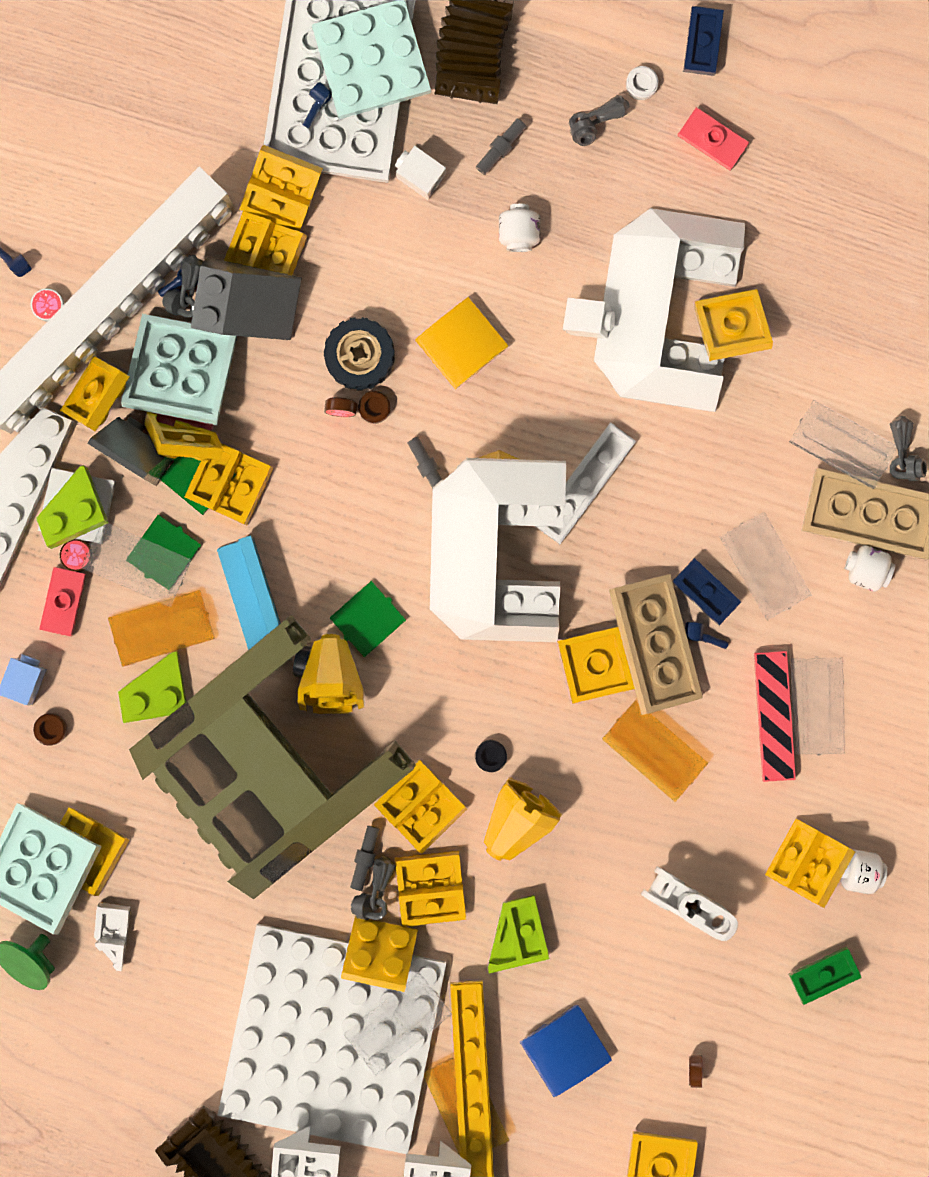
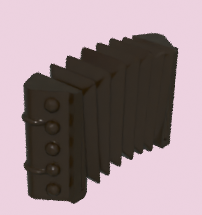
M449 0V6L445 7L447 16L441 18V25L443 26L439 28V36L441 38L437 40V48L440 51L436 52V59L439 62L436 63L437 75L434 95L498 105L501 80L498 78L501 75L500 48H503L505 31L508 30V21L512 19L514 0Z
M205 1106L198 1113L190 1116L183 1126L177 1129L171 1136H167L162 1145L155 1149V1152L166 1167L177 1165L175 1173L184 1171V1177H271L268 1172L259 1173L262 1164L253 1165L256 1154L246 1155L249 1144H240L241 1135L232 1136L233 1127L223 1129L224 1120L215 1122L216 1113Z

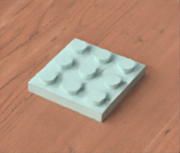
M395 0L312 24L339 119L431 93L405 0Z
M142 314L128 371V376L130 377L126 382V388L121 400L122 407L217 425L237 336L221 335L191 328V323Z
M17 803L0 837V905L51 934L59 935L102 846L24 804Z

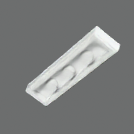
M610 422L566 482V507H564L563 527H535L560 545L636 441Z

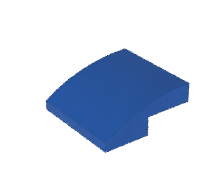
M579 1005L571 1007L552 1022L542 1025L520 1041L521 1046L553 1097L577 1085L612 1061Z

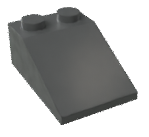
M207 257L200 266L191 328L221 335L291 340L302 277Z
M130 416L127 421L117 417L92 436L87 443L157 486L160 478L173 461V458L158 455L151 437L143 433L146 426Z

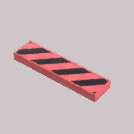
M787 651L753 653L762 781L796 780Z

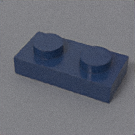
M697 6L691 7L683 72L715 76L724 10Z
M695 558L672 581L718 626L741 603L731 591Z

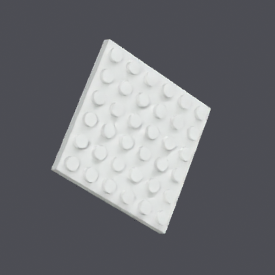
M257 923L217 1116L295 1132L311 1126L310 1135L403 1154L408 1153L446 961L412 955L405 992L341 979L349 944L348 941Z

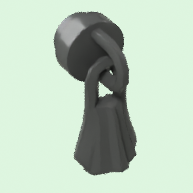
M616 95L600 108L588 114L585 112L573 114L569 119L570 134L573 141L580 146L592 144L597 134L595 124L627 115L630 108L629 102L622 96ZM596 115L597 119L591 121L590 117Z
M189 255L183 259L181 266V290L177 288L170 289L163 296V306L167 312L173 315H182L186 318L193 316L195 303L193 294L199 279L200 266L203 263L196 255ZM191 305L190 311L185 310L186 307Z
M899 416L889 424L899 454V458L893 460L890 464V473L897 479L919 481L921 477H925L927 474V463L925 458H920L919 455H909L907 457V449L910 445L914 423L906 418V416ZM899 465L901 470L906 468V472H897L895 467Z
M381 856V858L374 861L372 895L362 893L353 898L351 912L358 919L379 920L386 915L387 905L382 900V897L396 867L390 858ZM379 907L382 908L380 913H374V910H377Z

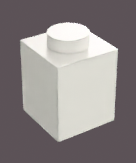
M416 146L412 148L410 153L405 150L395 164V167L398 168L396 171L397 179L427 200L446 175V167Z
M568 298L563 330L574 336L608 339V332L613 330L615 324V313L612 311V307L604 301Z

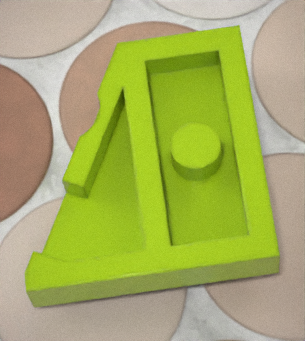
M84 465L76 470L36 517L45 544L50 549L109 523L89 469Z
M178 652L170 653L118 691L123 723L170 716L186 703Z
M531 895L503 902L488 964L489 974L548 960V950L535 896Z

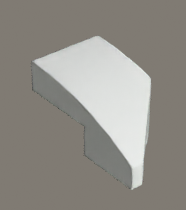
M98 903L94 938L97 940L95 946L99 951H103L107 955L116 971H122L131 906Z

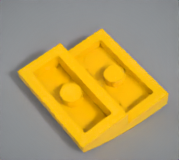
M262 145L239 210L272 220L275 224L300 232L323 168Z
M243 211L224 261L293 275L307 236L302 232L275 224L272 220Z
M469 297L456 305L415 339L455 390L508 348V344Z
M222 444L223 453L221 460L208 459L207 461H201L184 497L247 526L274 468Z
M421 760L416 763L413 771L390 788L374 804L383 816L421 854L467 810L464 804Z
M68 807L60 824L102 846L82 886V889L91 895L99 896L130 840L72 807Z
M795 819L765 875L825 908L856 851Z
M459 851L395 857L402 927L466 920Z

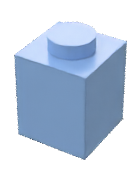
M22 654L20 659L11 658L0 684V696L27 706L33 705L47 669L39 666L40 660Z

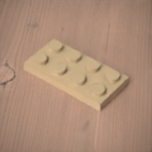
M816 468L801 531L929 560V494Z
M667 574L609 589L641 715L702 699L703 696L671 575Z

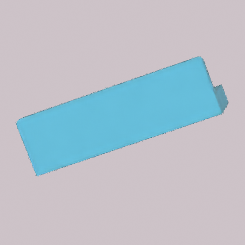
M251 535L238 539V542L217 549L248 650L281 624L254 537Z

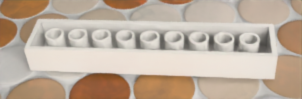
M200 166L0 370V429L10 434L14 431L20 432L30 422L31 418L28 416L37 407L39 409L44 408L53 398L51 393L59 384L65 386L75 376L76 373L73 370L82 361L87 363L98 352L96 347L104 338L110 340L119 331L120 326L118 324L126 316L132 317L140 310L143 305L141 300L149 292L152 295L155 294L164 285L165 280L163 278L171 270L175 272L180 269L183 259L186 258L185 255L193 247L196 249L200 248L210 237L208 232L216 224L222 225L231 216L232 211L230 209L233 207V204L227 192Z

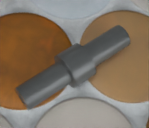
M517 118L502 136L498 135L489 145L491 149L476 165V169L483 175H486L500 157L504 158L512 149L511 144L526 128V125Z
M415 437L408 441L407 444L419 463L417 466L423 478L426 477L433 488L442 480L437 471L440 468L434 457H429L419 437Z
M367 825L361 850L357 849L354 862L357 864L350 885L352 889L363 890L368 869L373 867L376 856L373 851L380 830L377 827Z

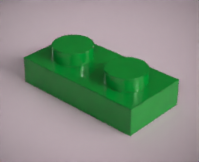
M847 947L788 974L803 1005L862 978Z

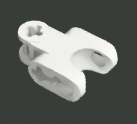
M656 867L654 872L658 875L648 891L643 889L642 896L667 911L670 910L715 939L728 941L736 933L738 921L727 909L697 890L687 886L685 882L664 869ZM687 902H695L697 908L696 910L692 908L687 909L685 904ZM718 915H722L723 922L719 926L713 927V919Z

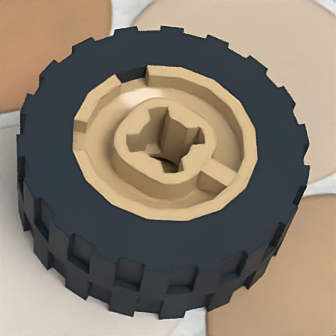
M354 317L346 322H340L339 326L330 331V335L325 341L324 359L330 375L336 382L344 385L345 388L363 391V389L367 388L372 389L375 385L385 381L387 375L392 371L395 361V350L387 330L381 327L378 322L370 321L364 317L362 319Z

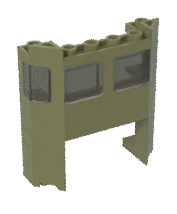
M292 615L129 749L142 780L152 772L156 776L155 782L164 793H170L178 802L176 807L185 818H191L199 827L197 829L199 836L207 844L212 843L219 851L218 857L223 865L228 869H234L235 873L227 882L252 899H255L413 771L416 766L395 740L377 758L331 794L248 694L251 690L312 641Z

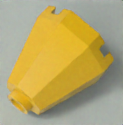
M337 634L322 635L320 640L314 641L298 687L299 709L307 711V705L313 706V713L346 714L353 712L352 705L357 704L358 710L364 708L363 686L347 641L340 639V636Z
M510 777L501 787L484 839L487 853L499 861H502V859L512 860L555 828L562 815L545 796L540 794L539 798L530 793L533 790L532 787Z

